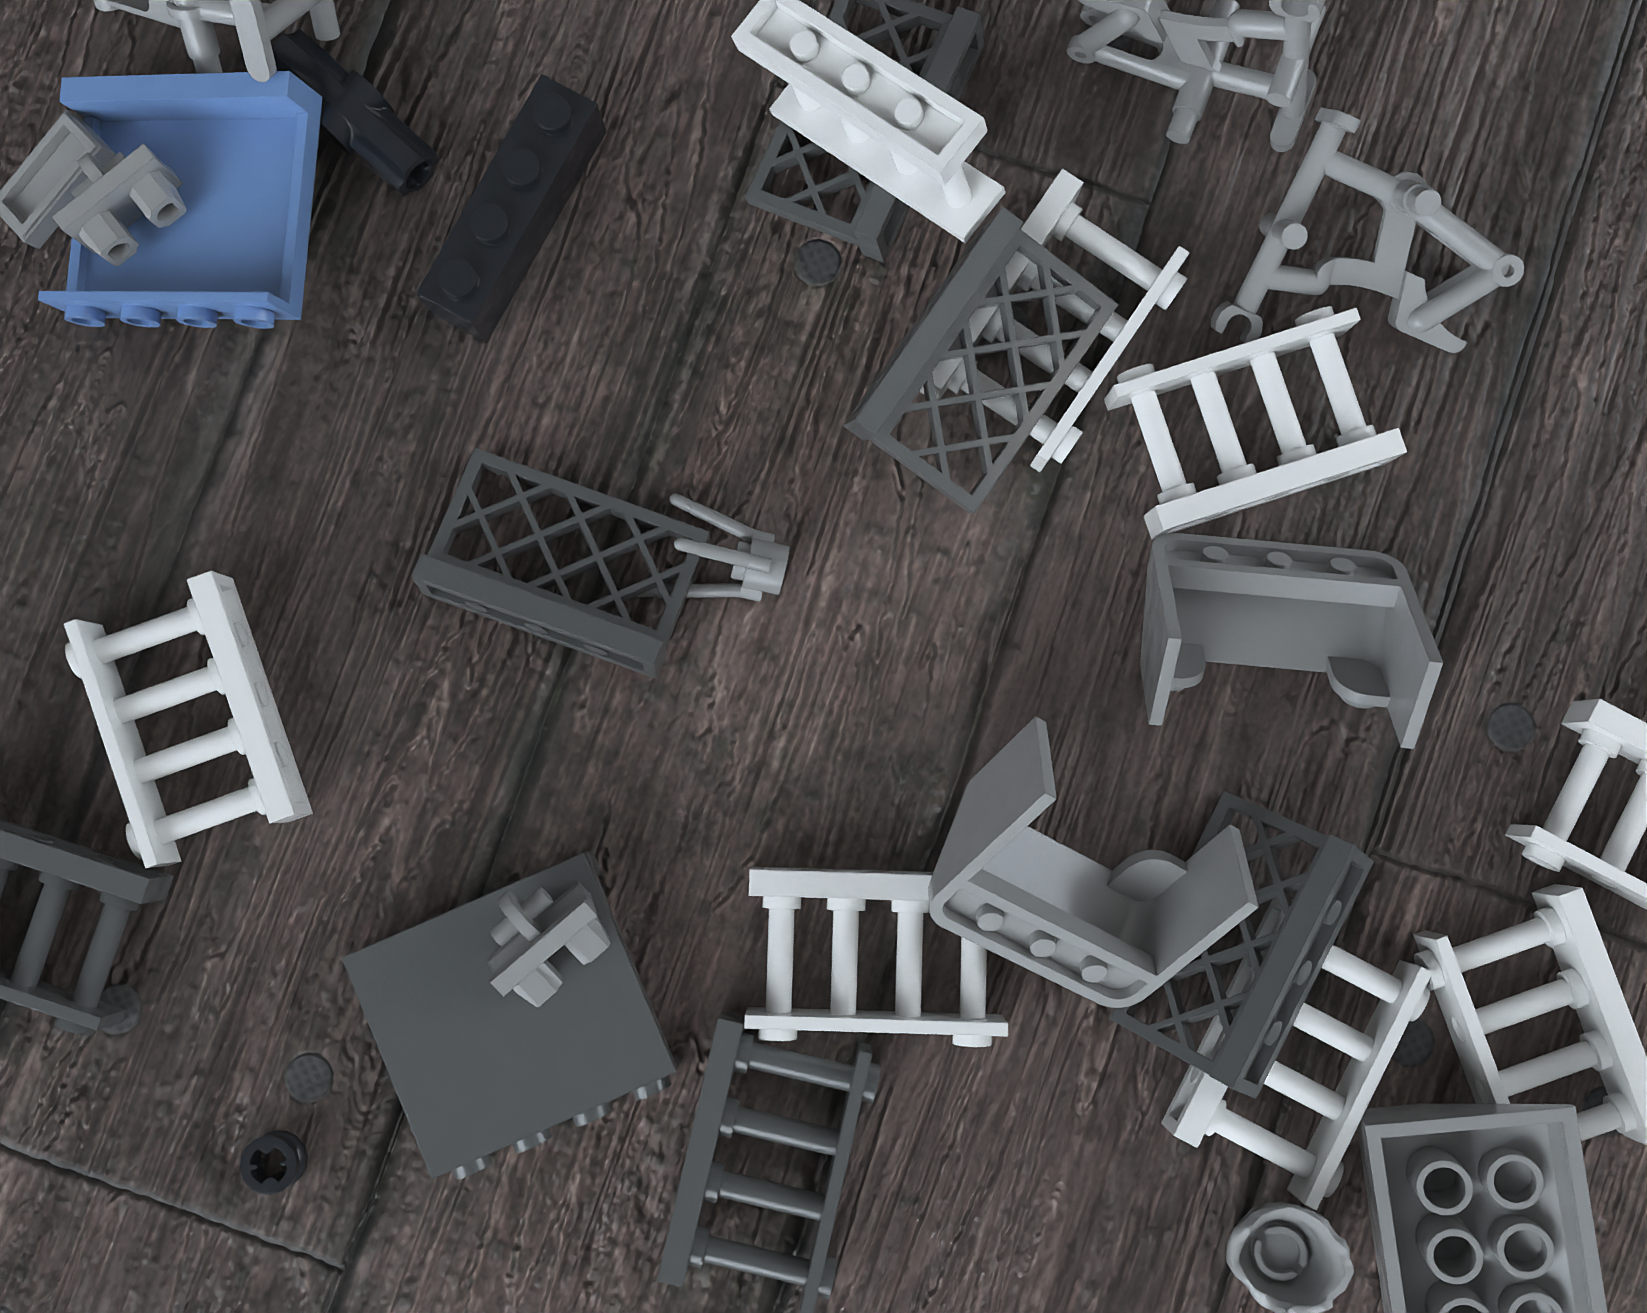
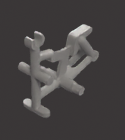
M94 0L96 9L100 11L120 9L181 28L188 56L193 59L197 74L223 73L219 59L220 46L213 22L236 26L248 73L259 82L268 81L277 71L270 41L307 11H310L316 39L329 41L340 36L333 0H275L271 4L262 3L260 0Z
M1078 0L1084 4L1080 18L1092 27L1070 39L1066 49L1067 54L1073 60L1081 63L1090 64L1095 61L1179 90L1172 108L1173 117L1166 133L1170 140L1180 144L1189 143L1196 123L1202 118L1213 87L1263 98L1270 104L1280 107L1270 133V145L1277 152H1286L1293 147L1315 90L1316 76L1312 70L1308 69L1309 54L1326 11L1324 5L1326 0H1269V7L1272 11L1239 9L1240 6L1235 0H1217L1210 17L1171 12L1165 0ZM1123 35L1156 47L1159 51V56L1149 60L1107 46V44ZM1246 37L1283 40V52L1275 74L1223 62L1230 42H1234L1237 47H1241Z
M1320 107L1314 120L1320 122L1321 125L1278 213H1268L1260 220L1259 228L1265 239L1234 302L1226 301L1215 309L1211 317V328L1222 334L1230 318L1241 314L1246 318V326L1241 333L1240 340L1243 343L1257 340L1262 333L1263 322L1256 312L1268 289L1320 295L1327 290L1329 285H1351L1371 289L1392 297L1388 314V323L1392 327L1447 352H1460L1467 342L1450 333L1441 322L1496 288L1515 285L1524 274L1523 261L1513 254L1503 252L1441 204L1439 193L1427 185L1425 179L1420 175L1407 171L1391 175L1337 151L1345 133L1355 134L1361 120L1338 110ZM1324 175L1373 196L1384 209L1372 261L1349 257H1327L1317 261L1312 269L1280 265L1288 249H1299L1307 241L1308 233L1306 228L1301 225V222ZM1416 224L1470 264V266L1428 292L1425 290V279L1405 271Z

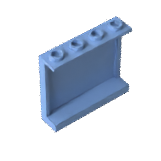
M276 71V74L266 82L256 81L248 72L62 77L59 102L82 115L84 121L116 154L121 151L127 157L144 144L166 166L168 165L183 182L177 188V191L186 207V213L170 226L158 228L145 214L127 229L139 245L137 252L120 266L112 265L98 253L94 254L72 238L66 291H39L38 300L64 311V319L66 321L90 327L105 326L106 318H120L124 323L141 327L161 326V319H176L179 323L200 328L216 327L217 319H234V322L237 324L262 329L273 328L275 320H301L322 96L290 71Z

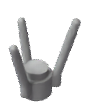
M675 493L670 496V503L751 543L739 541L737 549L733 550L705 542L677 538L674 542L677 550L733 564L730 578L742 581V583L691 584L686 598L740 597L760 602L763 592L779 595L790 546L774 543L775 534L755 530L682 495ZM664 584L669 596H671L675 584ZM657 587L636 596L661 598Z

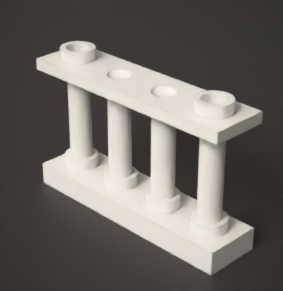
M759 0L731 37L740 52L789 83L769 108L773 116L965 244L1005 194V189L1002 185L965 162V159L988 131L984 117L800 0Z
M1063 168L1021 230L1043 247L1046 246L1052 236L1061 242L1067 237L1148 292L1129 320L1113 312L1099 333L1113 343L1095 370L1092 372L1078 363L1064 384L1076 391L1078 395L1059 423L1043 414L1029 434L1044 444L1030 464L1038 472H1041L1050 457L1062 464L1083 433L1074 427L1073 423L1154 304L1166 311L1187 280L1185 276L1177 271L1190 253L1179 246L1162 270L1082 217L1080 214L1083 209L1077 206L1075 201L1084 182ZM1016 251L1005 267L1009 294H1013L1017 287L1026 292L1030 288L1036 291L1041 290L1037 265L1019 251ZM1051 277L1053 288L1063 287L1061 283ZM995 283L984 299L998 297ZM1075 294L1055 297V303L1085 324L1095 311V309ZM999 306L976 309L969 319L973 347H976L983 337L991 343L996 338L1001 342H1005ZM1014 320L1017 340L1040 337ZM960 335L956 337L947 351L962 349ZM1050 344L1019 349V354L1049 374H1052L1054 369ZM957 358L940 361L932 372L937 400L941 399L947 389L956 394L960 390L969 394L964 359ZM977 369L981 392L1005 389ZM922 386V388H921L920 391H919V392H921L922 394H924V388H923V386ZM1014 395L982 401L985 406L1015 426L1017 425L1018 418Z
M1331 306L1319 308L1295 319L1297 327L1155 372L1153 364H1145L1127 370L1117 376L1119 384L1114 385L1104 398L1107 410L1133 404L1162 493L1157 495L1160 505L1153 507L1144 515L1151 539L1385 465L1407 452L1399 428L1377 435L1373 425L1366 426L1336 338L1344 335L1361 320L1357 308L1335 315ZM1311 346L1341 432V436L1336 438L1339 447L1319 454L1316 453L1313 444L1306 445L1276 358ZM1250 365L1252 366L1282 453L1276 457L1279 464L1278 467L1259 473L1256 472L1254 464L1247 465L1217 379L1218 375ZM1192 384L1222 471V474L1217 476L1219 486L1196 492L1194 483H1186L1157 398L1159 394Z
M214 571L187 579L193 597L188 599L187 607L106 636L103 625L78 619L64 623L70 641L65 645L66 658L75 675L83 680L130 821L126 825L127 841L134 855L143 860L145 868L170 866L181 862L175 840L258 811L261 815L266 814L269 823L291 822L313 814L234 580L231 577ZM194 631H198L201 635H206L213 658L208 659L207 667L126 696L114 660ZM216 690L222 695L226 694L233 718L228 720L227 727L146 756L135 723L136 719ZM236 750L242 755L246 754L254 777L249 779L248 787L166 816L155 783L156 779Z
M1600 698L1573 701L1561 724L1581 734L1578 742L1583 748L1543 828L1537 825L1510 824L1505 835L1525 845L1522 855L1530 861L1560 872L1562 866H1565L1647 910V883L1625 872L1647 828V723ZM1619 754L1639 764L1635 772L1640 775V778L1599 859L1567 842L1608 758H1616Z
M751 867L749 869V896H763L762 907L769 908L766 1008L747 1007L744 1029H759V1039L792 1041L797 1039V1030L953 1035L952 1044L987 1047L991 1046L992 1036L1008 1037V1022L1002 1015L986 1014L987 949L961 937L960 1013L921 1012L923 913H930L928 886L933 872ZM801 897L827 898V909L833 910L830 1009L792 1008L795 909H801ZM866 899L891 900V911L898 912L895 1011L856 1010L859 911H865Z
M1554 884L1534 891L1532 895L1538 908L1534 912V919L1453 948L1447 935L1426 930L1413 934L1420 951L1414 955L1415 965L1422 966L1433 972L1427 987H1429L1430 991L1434 990L1476 1104H1510L1509 1096L1593 1067L1596 1071H1599L1608 1095L1603 1097L1602 1105L1577 1113L1581 1141L1616 1129L1624 1136L1647 1145V1056L1582 887ZM1544 943L1553 948L1561 972L1557 973L1556 981L1477 1009L1474 1008L1462 976L1463 972ZM1566 1005L1576 1009L1584 1033L1580 1035V1042L1506 1069L1497 1070L1485 1034Z
M1279 897L1272 899L1255 933L1256 939L1278 931L1285 917ZM1332 945L1321 968L1379 997L1380 1001L1364 1033L1306 1003H1303L1293 1024L1294 1027L1352 1056L1335 1092L1277 1061L1274 1062L1264 1082L1270 1088L1323 1115L1306 1150L1226 1109V1101L1222 1098L1228 1086L1213 1079L1209 1074L1191 1064L1161 1124L1175 1137L1198 1148L1204 1134L1211 1136L1216 1132L1294 1173L1287 1190L1304 1205L1317 1210L1322 1198L1330 1197L1341 1181L1344 1170L1341 1159L1408 1022L1415 1021L1422 1014L1428 1003L1430 989L1427 987V984L1433 972L1422 966L1399 960L1393 974L1390 975ZM1268 949L1260 951L1262 959H1264ZM1249 956L1243 957L1226 992L1227 998L1248 991L1255 977ZM1239 1008L1231 1010L1233 1019ZM1219 1015L1214 1016L1197 1050L1198 1053L1212 1061L1225 1037Z

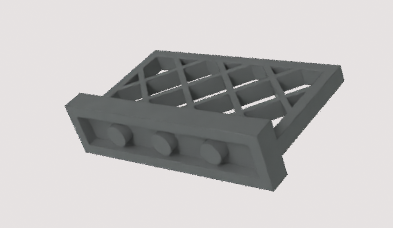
M836 0L828 19L848 31L846 22L855 2L879 10L884 24L856 37L871 46L890 38L899 58L897 63L911 72L922 68L919 77L959 101L985 45L981 15L979 13L957 6L952 15L911 0ZM889 14L894 15V16L899 17V18L894 19V20H891V17H890ZM919 25L939 31L932 48L907 58L898 34ZM780 120L745 195L748 204L857 245L862 255L884 263L910 206L871 180L865 191L862 181L868 178L848 165L849 172L815 186L806 161L827 151L814 142L800 148L795 136L796 130ZM791 142L794 151L785 154ZM800 164L809 189L785 199L767 192L775 174ZM855 185L861 202L851 223L849 224L826 215L820 199ZM814 202L818 211L807 208L805 205Z
M1005 207L1000 208L982 225L843 425L863 441L868 439L970 514L976 513L1119 305L1022 231L1020 227L1024 222ZM1016 251H1019L1037 265L1041 290L1009 294L1005 267ZM1051 277L1061 283L1063 287L1053 288ZM995 283L998 297L984 299ZM1075 294L1095 309L1082 330L1060 333L1055 297ZM1042 299L1048 335L1017 340L1011 304ZM999 306L1005 342L973 347L969 324L970 317L976 309ZM960 335L962 349L947 351L956 337ZM1075 340L1064 355L1062 342ZM1050 344L1054 371L1046 382L1024 385L1019 349ZM1007 351L1012 388L981 392L975 356ZM963 358L969 394L937 400L932 372L940 361ZM923 386L926 401L911 404ZM1039 391L1028 407L1026 393ZM1014 395L1018 418L1017 425L1008 435L988 438L982 401ZM971 402L977 440L944 445L938 408ZM927 410L933 447L911 451L889 435L904 413ZM1004 443L992 460L990 445ZM978 447L982 476L971 492L968 493L950 479L946 453ZM935 455L937 469L921 457Z
M474 448L428 555L421 553L411 577L423 595L657 679L666 658V647L702 557L687 553L684 563L659 573L646 545L667 536L708 543L710 532ZM485 469L509 478L516 495L481 509L474 492ZM519 482L534 488L523 492ZM551 494L566 498L575 516L540 531L529 504ZM471 501L475 513L464 517ZM577 503L593 509L582 513ZM522 507L534 534L499 548L487 521ZM609 515L626 520L633 538L599 552L588 524ZM481 524L492 552L468 562L447 555L456 534ZM636 524L652 530L641 534ZM581 528L592 556L558 570L546 542ZM539 545L552 573L529 583L512 578L504 560ZM639 549L652 577L617 591L605 563ZM498 563L503 574L486 568ZM598 566L610 595L587 605L572 600L563 581ZM677 579L671 596H669L664 584ZM557 584L561 595L544 589ZM657 587L666 607L657 630L631 621L623 602ZM616 605L621 617L603 610Z
M1224 791L1192 856L1230 825L1236 812L1253 819L1260 842L1246 847L1244 850L1247 862L1263 855L1266 857L1274 884L1255 891L1258 904L1279 897L1285 917L1278 931L1256 939L1250 917L1247 916L1239 923L1245 943L1214 954L1212 946H1210L1201 953L1202 959L1190 962L1160 987H1165L1173 1017L1148 1025L1133 1017L1140 1004L1139 1002L1128 1007L1114 1008L1109 1019L1209 1074L1210 1077L1231 1089L1256 1099L1374 861L1354 844L1331 834L1326 836ZM1268 827L1283 834L1271 838ZM1300 841L1318 848L1306 873L1285 880L1276 853L1277 850ZM1298 890L1292 901L1290 892ZM1268 949L1264 959H1262L1260 951ZM1249 956L1255 977L1248 991L1227 998L1218 966ZM1206 971L1215 1002L1185 1012L1176 981ZM1239 1008L1233 1019L1231 1010ZM1219 1015L1225 1037L1212 1061L1196 1052L1189 1024ZM1176 1029L1180 1042L1164 1033Z

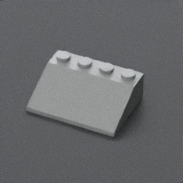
M1420 1103L1366 1108L1357 1130L1384 1313H1608L1577 1112L1573 1104Z

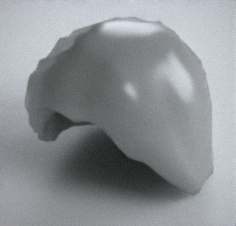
M1279 1201L1276 1203H1265L1252 1208L1238 1222L1227 1241L1226 1262L1234 1276L1248 1287L1252 1297L1261 1306L1275 1313H1324L1333 1308V1300L1346 1290L1354 1274L1346 1240L1338 1236L1326 1218L1308 1207Z

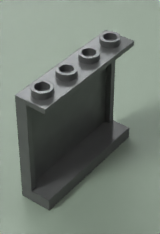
M593 851L577 855L342 957V961L432 1179L449 1171L453 1172L456 1180L465 1178L492 1164L490 1153L511 1144L516 1153L524 1152L549 1140L552 1137L549 1128L570 1118H573L576 1127L586 1125L610 1113L612 1108L609 1101L633 1092L636 1101L659 1093L672 1085L668 1075L677 1071L681 1064L678 1053L672 1055L597 877L602 872ZM579 881L592 896L597 916L608 933L609 947L591 963L585 965L565 945L551 955L547 960L561 974L563 983L558 991L540 1007H535L513 989L503 997L490 983L489 978L494 973L487 961V958L501 947L493 939L489 931L506 917L499 907L497 899L507 890H510L525 901L542 887L555 901Z

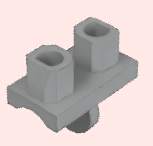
M144 144L127 157L120 151L104 165L87 152L77 160V163L88 178L71 191L75 199L52 217L65 233L94 254L98 253L112 265L120 266L137 252L139 245L127 229L144 214L158 228L170 226L186 213V207L177 191V188L183 182L168 165L166 166Z
M579 881L555 901L542 887L525 901L510 890H507L497 899L498 905L506 917L489 931L493 939L501 946L487 958L488 964L494 973L489 978L490 983L503 997L513 989L535 1007H540L558 991L563 983L561 974L547 960L551 955L565 945L585 965L591 963L609 947L608 933L597 916L592 896Z

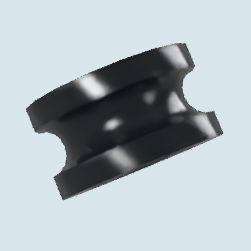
M280 1130L264 1134L262 1137L253 1140L245 1148L241 1156L240 1171L243 1180L250 1189L259 1194L273 1195L284 1191L287 1187L295 1184L303 1176L307 1168L308 1154L305 1144L298 1136L288 1131ZM278 1148L286 1158L280 1162V1166H287V1171H279L269 1176L262 1169V1165L266 1164L268 1160L261 1159V1153L268 1154Z

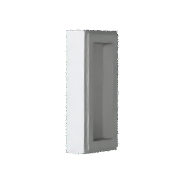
M67 109L0 190V217L24 243L38 249L42 247L59 226L52 216L75 199L71 191L88 178L78 165L77 160L88 152L104 165L116 155L81 117Z

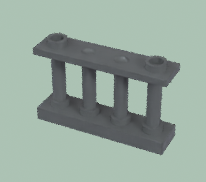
M0 819V898L10 870H18L19 865L41 871L38 880L44 883L13 972L0 968V999L57 1017L55 1025L58 1028L75 1034L94 1035L97 1030L123 1022L127 1009L100 1001L105 983L131 910H138L140 904L166 900L174 876ZM81 884L102 891L99 900L105 904L73 992L39 981L70 891L78 890Z
M721 1010L716 1024L657 1281L683 1287L688 1266L701 1269L702 1262L802 1285L800 1313H814L817 1296L829 1299L837 1258L827 1256L861 1101L873 1104L881 1065L870 1063L872 1057L871 1045L861 1042L857 1044L853 1065L753 1042L755 1035L743 1033L745 1015ZM747 1068L847 1091L839 1128H830L739 1106L740 1099L728 1097L733 1072L746 1074ZM732 1132L832 1155L824 1194L724 1171V1163L713 1161L718 1137L722 1136L731 1139ZM717 1197L817 1220L809 1259L709 1235L710 1228L698 1226L703 1202L716 1203Z

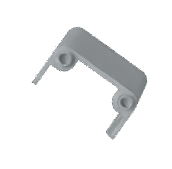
M1183 533L1164 534L1157 537L1152 543L1147 567L1140 670L1149 725L1162 726L1170 691H1179L1197 685L1203 679L1206 662L1325 672L1328 675L1332 689L1347 704L1357 708H1372L1374 706L1388 708L1400 747L1414 749L1443 661L1408 572L1400 561L1387 554L1370 550Z
M1036 716L967 784L928 886L930 916L942 928L1102 1006L1112 1008L1128 1007L1144 1000L1259 908L1240 830L1232 825H1228L1186 862L1164 851L1144 850L1126 858L1113 871L1028 827L1035 818L1057 799L1047 725L1045 721Z

